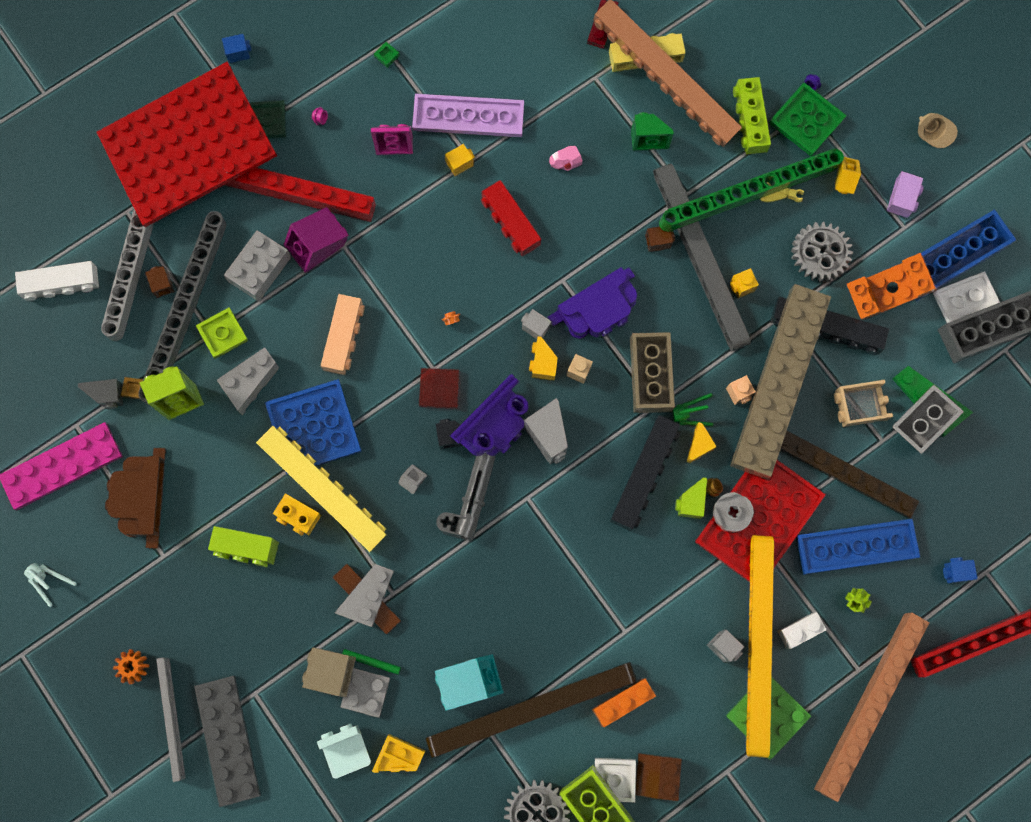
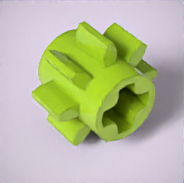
M853 588L851 593L848 592L845 597L848 600L846 606L854 612L861 611L864 613L866 608H869L872 603L868 600L870 594L863 588Z

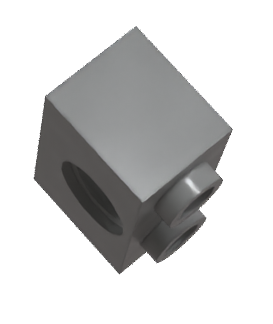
M727 630L719 631L707 644L723 662H735L743 654L741 650L744 646Z

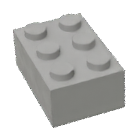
M257 230L224 276L230 284L259 302L290 260L291 255L286 248Z
M933 384L892 427L922 454L964 411Z

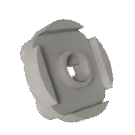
M731 492L724 494L714 504L713 516L715 522L724 531L739 532L748 527L754 514L753 506L748 498L743 497L739 493ZM730 507L738 510L736 518L728 514Z

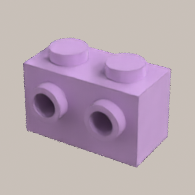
M902 171L896 178L887 211L906 218L912 212L915 213L919 202H916L917 198L921 195L924 188L921 185L923 178Z

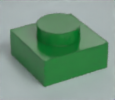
M387 42L374 53V57L387 68L400 56L399 52Z

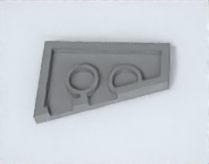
M375 564L335 613L373 627L394 571Z

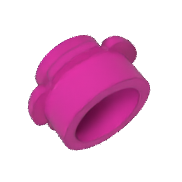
M322 107L316 108L312 112V120L316 125L326 123L328 118L327 111Z

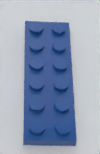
M912 519L796 536L803 575L920 558Z

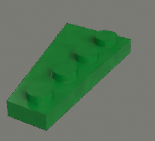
M907 366L892 378L913 403L933 385L932 382L910 366ZM937 387L964 411L941 434L944 437L973 412Z

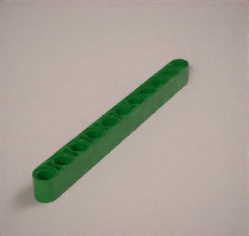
M831 149L670 208L662 215L659 226L663 231L670 232L833 172L844 160V155L839 149ZM699 206L705 207L706 210H702ZM683 212L688 213V214H689V217H688V216H685V215L683 214ZM666 218L671 219L673 223L668 222Z

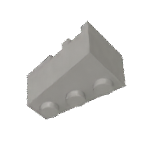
M263 348L217 379V382L236 409L243 415L246 412V408L256 399L257 394L267 385L279 367L266 348Z

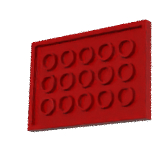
M778 460L776 461L772 476L768 479L744 472L731 492L739 493L743 497L745 496L753 506L754 514L748 527L739 532L724 531L717 525L713 516L695 540V543L750 582L752 535L773 536L774 569L826 494ZM730 507L728 514L736 518L738 510Z

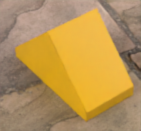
M698 422L695 427L687 458L688 463L699 459L716 448L703 423Z

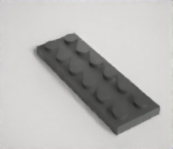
M230 676L194 686L219 807L261 796L236 677Z

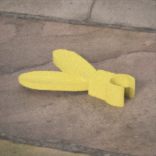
M787 188L762 197L760 200L768 203L787 197L795 202H802L803 198H798L796 194L803 195L804 191Z

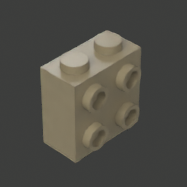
M312 647L307 657V670L302 677V688L346 697L356 657Z

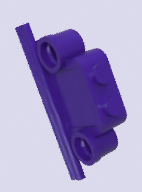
M620 267L558 305L557 311L547 318L552 321L553 327L564 321L569 328L570 335L576 339L586 337L588 332L593 337H606L616 326L622 327L628 323L631 308L634 307L637 298V292L629 281L635 275L629 267L625 270Z
M510 374L450 436L475 456H482L485 453L495 456L500 451L504 454L511 447L509 442L511 440L515 442L522 435L520 431L524 427V420L520 416L524 415L528 410L527 400L512 391L519 380L513 374Z

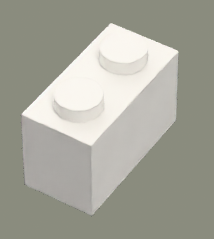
M815 612L777 632L786 649H791L826 631V628L818 613Z

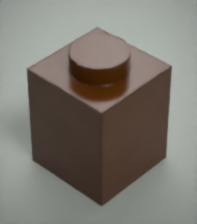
M660 226L647 228L645 237L649 252L671 249L672 243L675 242L673 231H663Z
M155 266L150 271L145 272L151 291L156 298L175 292L169 273L164 266Z

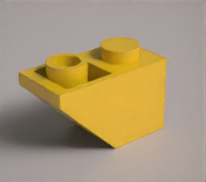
M538 336L537 342H533L532 353H535V358L530 360L529 371L532 372V378L554 381L558 358L543 338Z

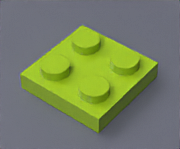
M230 307L196 325L214 359L248 341Z

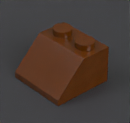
M638 753L635 795L678 801L682 759L679 757Z

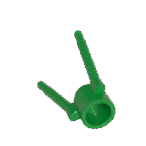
M710 393L676 405L672 411L674 422H679L680 425H697L700 422L704 426H713L714 424L711 422L686 420L690 418L691 412L709 408L708 405L688 408L687 406L712 397L713 394Z

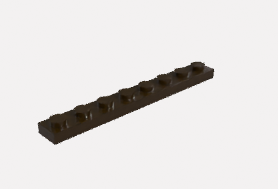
M786 431L781 451L908 519L912 518L919 503L917 499Z

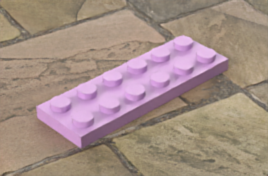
M415 94L412 129L413 131L522 137L524 100Z

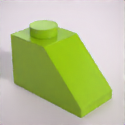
M703 477L683 493L679 499H676L675 511H678V516L698 519L704 517L707 478Z

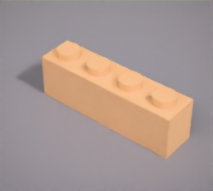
M338 295L321 362L323 371L345 375L346 370H350L352 359L349 358L351 352L355 350L356 341H354L355 334H359L360 323L358 322L365 310V305H363L360 298Z

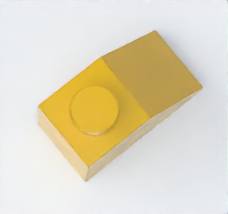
M844 157V160L838 167L835 180V189L838 192L854 194L861 176L859 160Z

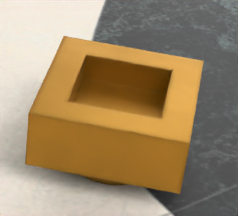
M124 377L121 396L140 399L138 393L141 387L140 382L143 379Z

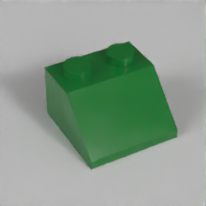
M642 112L635 115L631 128L633 151L669 149L674 134L673 129L654 114Z

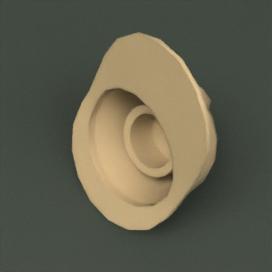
M935 113L919 117L918 134L922 140L936 148H945L955 141L958 130L952 121L943 115Z

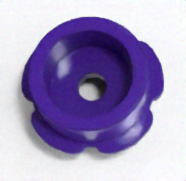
M809 74L806 76L804 83L813 90L820 89V78L817 75Z

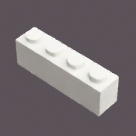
M92 261L15 272L17 294L27 301L36 300L37 297L52 298L57 294L71 295L76 291L91 292L93 289L99 288L97 266Z

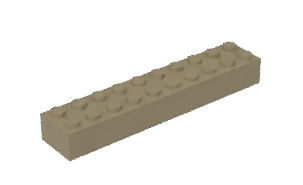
M794 284L790 289L730 465L731 467L764 479L772 476L831 296Z

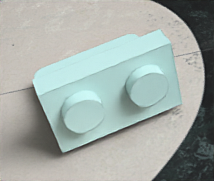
M348 724L340 728L341 732L334 735L332 731L321 735L322 740L317 741L319 749H323L333 778H339L371 763L358 725L352 727V724Z

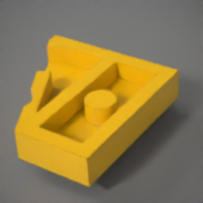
M388 734L372 772L417 771L425 750Z

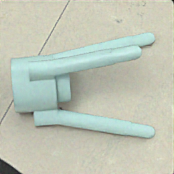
M33 563L27 567L24 575L49 607L53 605L38 585L39 583L46 590L49 589V586L43 581L46 577L45 572L73 586L77 585L75 581L47 568L44 564L39 566Z

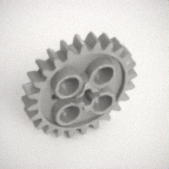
M817 222L814 223L813 228L811 225H807L806 230L802 228L800 234L796 235V240L792 243L795 247L791 249V252L796 253L792 256V259L797 260L794 266H801L798 272L805 271L804 277H807L809 274L812 275V281L818 277L819 282H821L825 277L828 282L831 276L835 280L838 274L842 275L844 270H847L849 267L848 263L852 261L850 256L853 252L849 251L852 244L846 243L850 238H843L842 236L845 232L839 233V227L832 229V223L828 227H825V222H822L820 227ZM815 237L821 238L822 242L816 241ZM831 247L837 248L838 252H833ZM805 252H811L813 257L807 256ZM821 261L826 262L829 267H824Z
M533 780L532 786H529L526 781L524 789L518 785L519 792H511L514 799L507 798V802L511 805L504 807V810L509 812V814L504 815V819H510V822H543L539 817L533 818V812L522 804L523 801L527 802L535 811L540 809L541 816L548 822H570V819L565 817V814L570 813V810L564 809L567 804L565 801H561L562 797L560 795H557L559 788L556 787L554 790H551L552 783L545 787L543 780H541L540 785H537L536 781ZM535 793L541 796V802L537 805L530 802L531 795ZM550 807L557 810V815L554 818L546 816V810ZM520 810L528 812V818L524 821H520L517 818V813Z

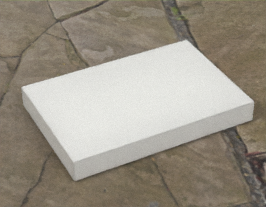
M985 271L933 292L947 323L1000 303Z

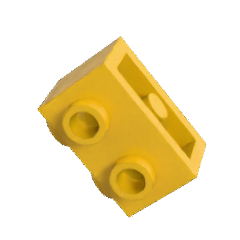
M287 494L283 496L273 512L277 517V522L284 526L287 523L294 526L293 531L301 536L304 533L310 535L321 517L318 512Z

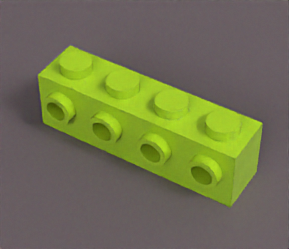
M760 77L738 79L736 86L733 87V96L737 98L736 113L740 116L738 124L742 127L739 130L743 134L741 138L742 148H745L746 154L768 152L771 141Z

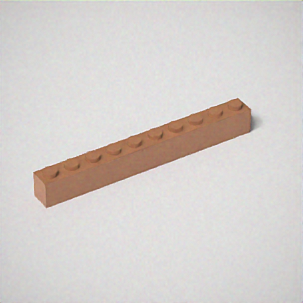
M608 0L595 13L593 19L595 26L599 30L603 29L608 34L609 40L613 43L616 42L621 47V51L634 60L633 62L638 68H643L647 72L648 78L656 81L660 85V89L665 94H669L677 106H682L686 110L687 116L692 120L695 119L699 123V127L704 132H708L717 145L724 147L742 128L612 0Z
M912 612L903 615L814 788L817 792L833 801H839L929 625L928 621Z

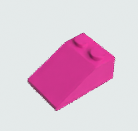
M399 124L398 126L380 125L379 127L371 128L376 155L413 154L411 126Z

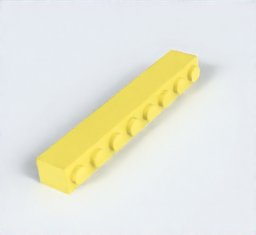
M272 426L256 443L371 552L387 535L384 532L386 528L379 521L377 523L370 519L372 514L365 508L361 510L356 505L358 501L351 494L346 496L342 492L344 487L337 481L333 483L328 478L330 474L323 467L318 469L314 465L316 461L309 454L305 456L300 451L302 447L295 440L290 442L286 438L288 434L281 427L277 429Z

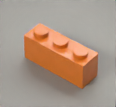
M643 678L592 710L601 726L606 727L656 697L646 678Z

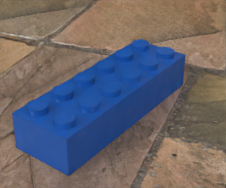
M994 209L923 251L921 254L936 289H939L1008 248L1016 239ZM924 295V296H922V297H919V298L915 299L916 302L919 301L920 299L924 298V297L927 296V295Z

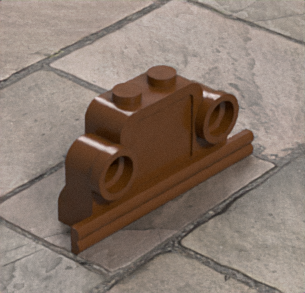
M154 448L153 456L128 457L123 462V471L112 473L110 480L107 482L109 498L105 502L106 511H108L111 517L119 520L118 529L128 537L147 536L146 548L158 549L166 448Z

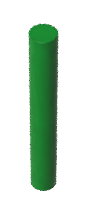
M344 649L342 653L356 657L355 661L397 675H399L401 669L399 666Z

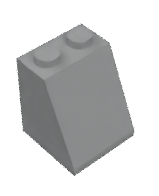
M556 398L524 420V429L549 464L561 462L565 458L568 448L559 401Z

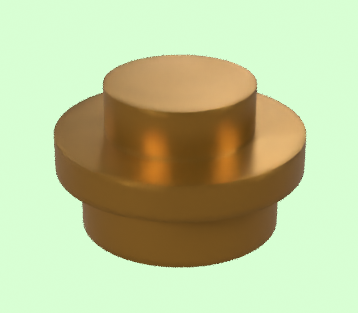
M717 478L707 479L706 492L712 497L719 496L723 491L721 481Z

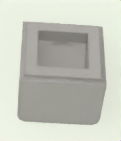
M412 464L403 473L398 483L414 494L427 477V474Z

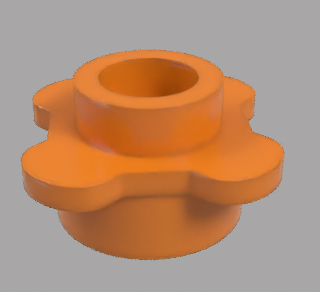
M455 311L444 314L445 318L442 319V321H445V325L453 324L460 321V313L456 314Z

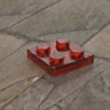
M421 368L419 407L457 408L459 370Z

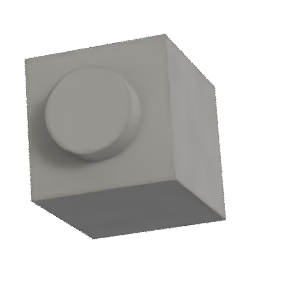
M532 309L521 320L522 330L536 339L538 336L543 338L551 327L552 321Z

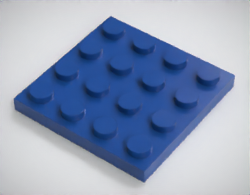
M339 379L265 402L271 425L277 429L281 427L288 434L286 438L290 442L295 440L302 447L300 451L305 456L309 454L316 461L314 463L315 466L362 452Z

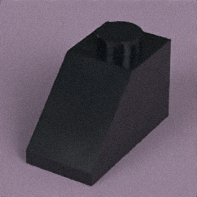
M442 419L439 423H436L440 450L463 446L450 436L460 426L455 420Z

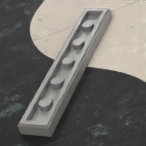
M163 657L156 660L173 782L184 780L186 777L170 660Z

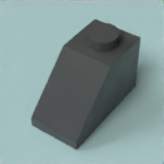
M117 379L78 383V387L98 404L105 407V409H116L117 406L123 405V397L121 396L122 383Z

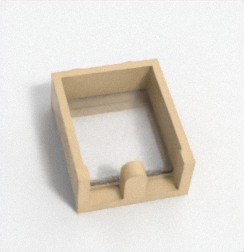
M885 380L841 386L835 390L834 401L838 404V419L843 427L887 421L893 417L892 413L887 414L885 405L889 402L888 396H883L881 386L885 384Z

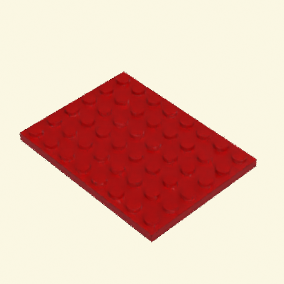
M228 62L219 65L97 131L101 143L144 227L153 224L277 157Z

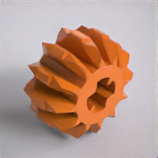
M130 649L128 653L122 652V659H115L119 663L118 666L113 667V670H119L115 677H121L122 683L127 682V680L129 684H134L135 680L137 682L142 681L141 675H147V672L143 669L149 667V664H143L147 657H141V651L134 653V650ZM129 663L132 664L134 670H130V667H128Z

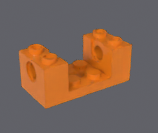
M921 253L904 259L901 264L868 278L864 276L847 283L849 292L862 320L937 291ZM892 282L898 284V290L895 293H890L887 290L888 285Z

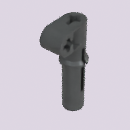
M487 453L482 456H476L466 495L462 497L463 505L460 515L444 512L437 518V527L443 534L473 541L481 509L485 506L483 501L496 456H490ZM449 520L451 524L455 525L456 520H458L456 531L453 532L454 529L451 525L445 527L444 523H447Z

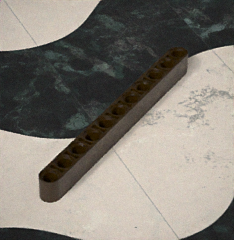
M631 662L429 736L425 740L433 758L636 682L637 678Z

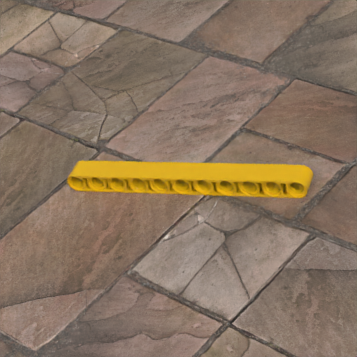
M752 535L746 732V753L748 757L768 758L770 755L773 536Z

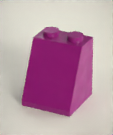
M326 207L290 224L284 246L306 273L345 246L349 235L346 229L337 221L335 215Z

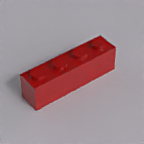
M501 180L482 191L481 202L486 209H490L492 219L496 224L499 222L503 235L506 238H510L512 241L511 246L516 253L519 252L523 257L541 246L540 236Z

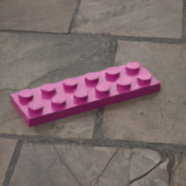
M104 422L0 474V481L13 510H18L123 456L108 424Z

